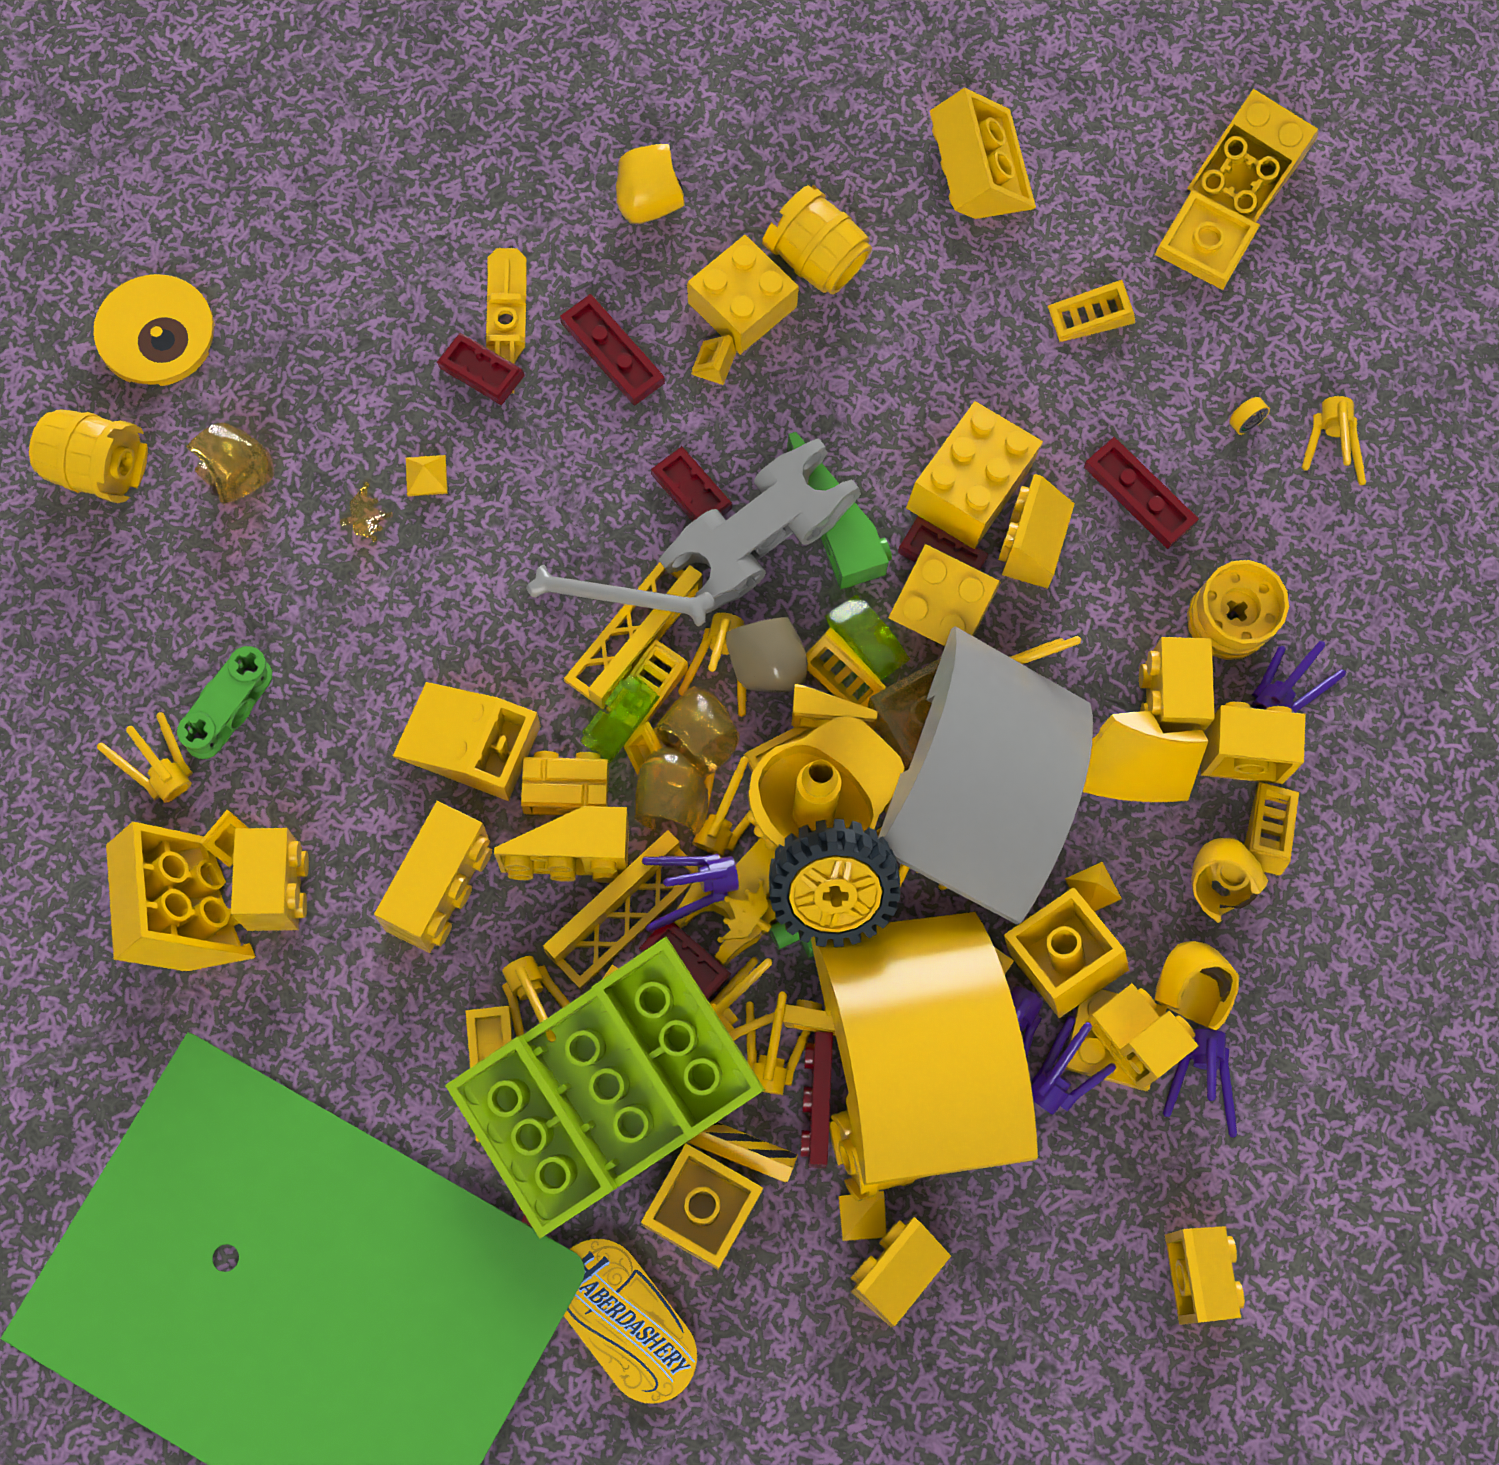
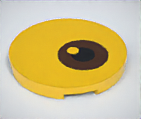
M145 275L121 284L106 297L99 307L94 321V341L106 366L121 379L129 383L165 386L183 380L203 364L209 355L208 351L212 344L215 323L207 301L194 286L180 278L169 275Z

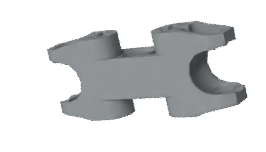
M819 438L778 456L765 466L754 479V484L762 494L737 513L725 520L717 509L705 512L686 526L677 539L659 558V561L669 574L678 572L694 563H704L711 567L709 580L695 594V597L705 592H709L713 596L715 605L706 613L741 598L759 584L764 578L766 571L758 560L793 533L803 545L814 542L832 529L861 495L859 487L852 479L826 491L815 490L808 485L809 476L828 454L825 445Z

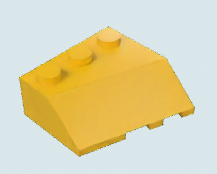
M132 821L106 844L114 960L181 971H192L256 957L250 943L241 946L234 926L240 923L231 915V908H227L219 890L226 881L216 856L199 843L204 836Z

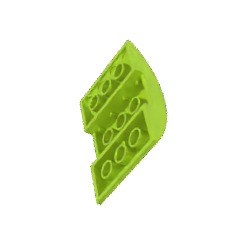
M667 937L593 985L592 989L525 1034L517 1036L445 1085L539 1239L765 1090ZM552 1030L555 1034L556 1040L554 1042L548 1041L547 1031Z

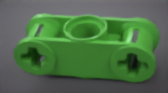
M243 646L236 649L218 674L204 687L198 700L180 721L177 727L179 741L193 757L198 759L214 757L234 731L244 723L255 703L270 685L273 672L259 649L252 646ZM257 666L258 668L254 673L251 671L243 672L246 667L254 669ZM197 732L203 735L207 733L204 740L200 738L194 739L193 737Z

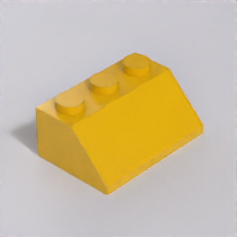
M964 87L930 110L933 123L932 133L938 143L942 158L940 164L947 178L950 190L949 200L955 211L974 219L1036 208L1009 108Z

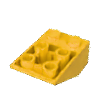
M1253 88L1187 189L1189 191L1194 190L1257 222L1318 138V128Z
M426 682L393 757L509 801L523 769V759L528 757L541 727L538 713L498 697Z
M583 806L495 847L494 855L501 873H508V878L513 880L533 879V874H550L551 880L561 882L576 880V875H593V881L611 883L628 867L629 820L627 807Z

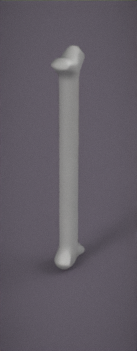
M544 564L536 569V578L528 583L526 587L528 593L533 598L552 592L688 614L693 618L696 626H701L705 623L706 612L715 605V600L709 592L689 598L555 577L548 572Z

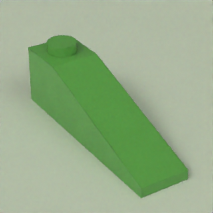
M797 432L788 434V452L806 444ZM822 463L815 468L808 481L810 487L823 491L839 484ZM854 502L836 525L820 537L840 590L885 576L888 563L892 560L891 550L886 538H879L874 524Z

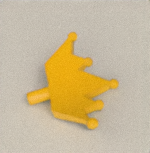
M760 879L758 881L760 886L757 893L750 892L749 889L744 890V894L748 896V901L731 899L730 896L724 897V900L729 902L735 919L729 920V918H725L723 920L724 924H727L730 928V931L723 937H718L717 941L719 943H722L724 940L748 938L756 926L767 933L770 931L772 926L761 919L769 909L762 886L764 885L763 880Z

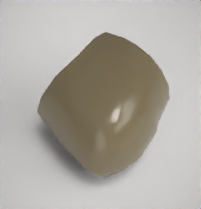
M788 617L750 623L726 633V645L736 678L745 689L758 692L794 691L795 684L802 685L806 681L808 666L806 652Z

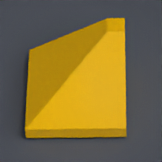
M878 1191L875 1196L860 1201L854 1199L852 1195L838 1196L842 1241L883 1238L886 1235L884 1191Z

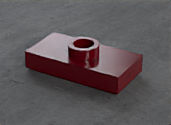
M461 332L437 361L441 370L501 406L525 376L520 367Z
M682 446L651 468V475L692 522L712 509H717L722 516L732 509L733 503Z
M917 516L897 552L916 563L924 545L927 544L979 571L988 557V553L977 547L975 549L969 547Z
M674 922L655 930L639 947V951L642 953L667 937L709 1001L728 980L731 973Z

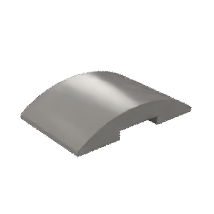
M955 626L951 629L926 699L932 705L910 768L900 774L878 839L882 836L888 842L889 848L893 850L897 862L1015 924H1020L1036 901L1058 859L1081 799L1092 749L1093 714L1091 704Z

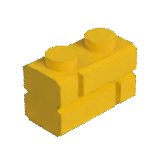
M537 751L534 753V757H524L521 807L524 814L565 815L583 806L608 807L609 764L608 759H600V754L579 752L576 753L575 758H559V754L553 751Z

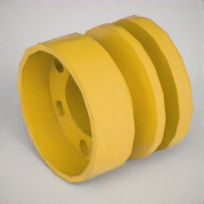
M1251 560L1231 561L1217 568L1191 599L1187 612L1189 632L1193 638L1212 639V656L1225 660L1243 659L1257 652L1285 623L1289 610L1287 589L1280 577L1266 565ZM1233 611L1237 612L1239 617L1230 620L1226 615Z

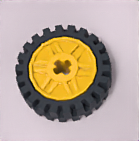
M834 819L833 827L827 828L826 821L820 820L816 821L815 831H811L808 824L799 828V838L793 833L785 838V847L779 844L775 850V859H771L769 893L772 909L775 911L781 925L785 923L786 931L792 936L798 932L799 939L806 943H809L813 936H815L816 946L826 947L828 939H833L834 947H844L843 938L848 937L852 945L860 943L862 932L868 938H871L877 934L876 925L884 928L889 923V915L894 916L897 910V902H900V877L893 850L889 848L888 842L883 836L878 839L877 831L868 827L863 832L862 824L852 821L847 829L845 828L844 819Z

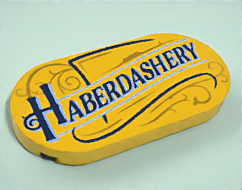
M590 1239L570 1248L571 1251L575 1252L582 1259L585 1275L564 1314L566 1320L616 1386L625 1395L636 1401L650 1404L665 1402L676 1397L690 1383L697 1365L696 1343L688 1327L630 1252L623 1246L606 1239Z

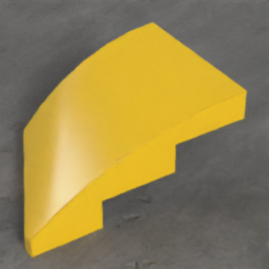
M1151 711L1112 714L1100 727L1099 733L1092 739L1090 762L1083 792L1101 797L1138 802L1188 801L1208 744V739L1203 730L1163 733Z

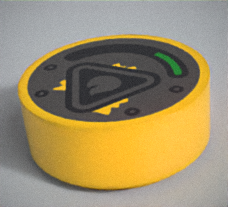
M1253 397L1245 401L1233 412L1229 424L1239 435H1243L1259 425L1269 414L1270 408L1260 397Z

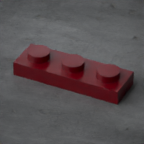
M591 294L560 315L561 324L634 406L665 384V376Z
M1115 437L1086 460L1084 468L1167 549L1172 547L1197 524L1199 518Z
M816 1031L813 1043H805L804 1069H812L811 1086H803L802 1113H810V1129L801 1130L800 1157H808V1168L825 1169L828 1165L833 1032Z

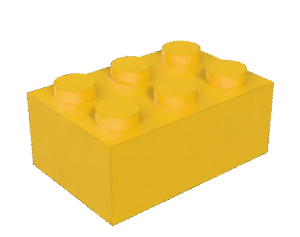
M974 401L916 480L906 509L975 549L1033 466L1043 441Z
M436 801L374 913V916L386 932L428 953H431L435 944L440 947L444 944L452 928V923L448 922L455 907L462 909L466 904L472 891V886L468 884L475 870L480 872L484 870L492 854V849L488 847L490 840L482 822Z

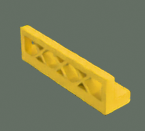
M661 562L658 563L639 586L638 590L649 591L652 588V592H657L656 582L666 571ZM691 565L685 571L680 570L670 573L678 580L666 594L689 598L695 597V594L703 587V574ZM625 604L564 677V681L601 709H604L655 639L659 641L681 613L653 609L641 625L632 626L631 612L636 606ZM627 618L628 627L619 628ZM629 634L628 641L615 656L607 657L606 642L611 636ZM602 648L603 658L593 659ZM604 665V670L590 687L577 679L586 667Z
M669 830L659 837L543 945L545 954L579 989L583 988L632 942L649 923L653 922L691 886L692 883L666 887L664 884H661V868L663 866L644 865L642 863L644 857L687 856L680 849V841ZM684 866L690 874L698 872V866ZM656 874V884H647L646 882ZM637 890H656L655 906L648 913H630V897ZM660 890H671L660 901ZM625 902V912H615ZM607 918L625 919L624 935L617 942L599 941L600 925ZM630 919H641L630 929ZM594 931V941H584ZM576 947L594 948L593 964L581 976L564 960ZM599 948H610L599 958Z

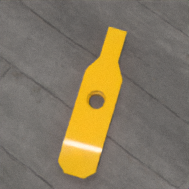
M496 248L487 257L486 348L515 364L525 348L527 258L517 248ZM503 314H509L513 317L512 322L509 324H501L498 319Z

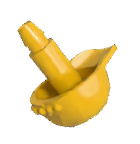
M853 716L837 717L821 725L800 740L774 747L762 757L751 774L747 795L750 811L746 817L749 822L755 824L754 834L757 837H763L765 846L769 850H776L779 844L785 847V838L791 833L799 838V828L808 824L811 831H815L816 821L820 820L826 821L827 828L833 827L834 819H844L845 828L847 829L851 822L855 821L862 824L863 832L868 827L875 830L878 818L891 801L900 774L904 772L905 767L901 757L864 721Z

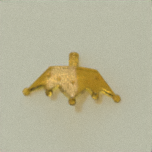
M365 482L361 490L350 501L352 516L340 519V524L342 527L353 524V531L356 535L376 542L377 537L373 536L372 533L381 531L383 528L381 525L376 526V524L387 517L391 518L393 514L392 512L385 513L372 507L379 500L367 497V489L370 484Z

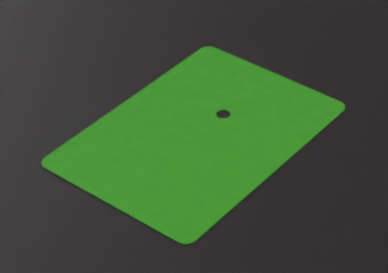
M187 1032L0 1339L207 1465H481L584 1279L585 1268L582 1259L565 1246L547 1236L539 1239L534 1229L198 1036ZM222 1245H232L239 1254L237 1265L227 1272L219 1271L213 1264V1255Z

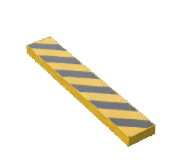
M719 1122L687 1142L783 1182L789 1181L798 1154Z

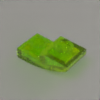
M858 595L852 596L824 615L830 627L854 649L856 654L880 681L910 660L888 626Z

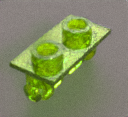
M629 674L626 680L621 678L617 687L605 701V704L611 708V711L607 714L599 710L588 726L582 730L584 736L580 742L590 750L596 749L604 759H608V762L611 763L660 696L638 676L634 677Z

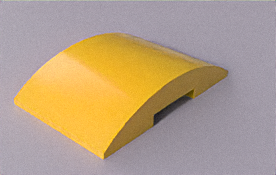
M976 912L889 922L884 928L876 925V935L868 938L862 932L861 942L853 945L849 937L843 938L844 947H834L833 939L827 940L826 947L816 946L815 936H813L811 944L827 1016L832 1015L849 1094L845 1100L864 1186L1035 1161L1038 1158L1035 1111L1019 1022L998 955Z

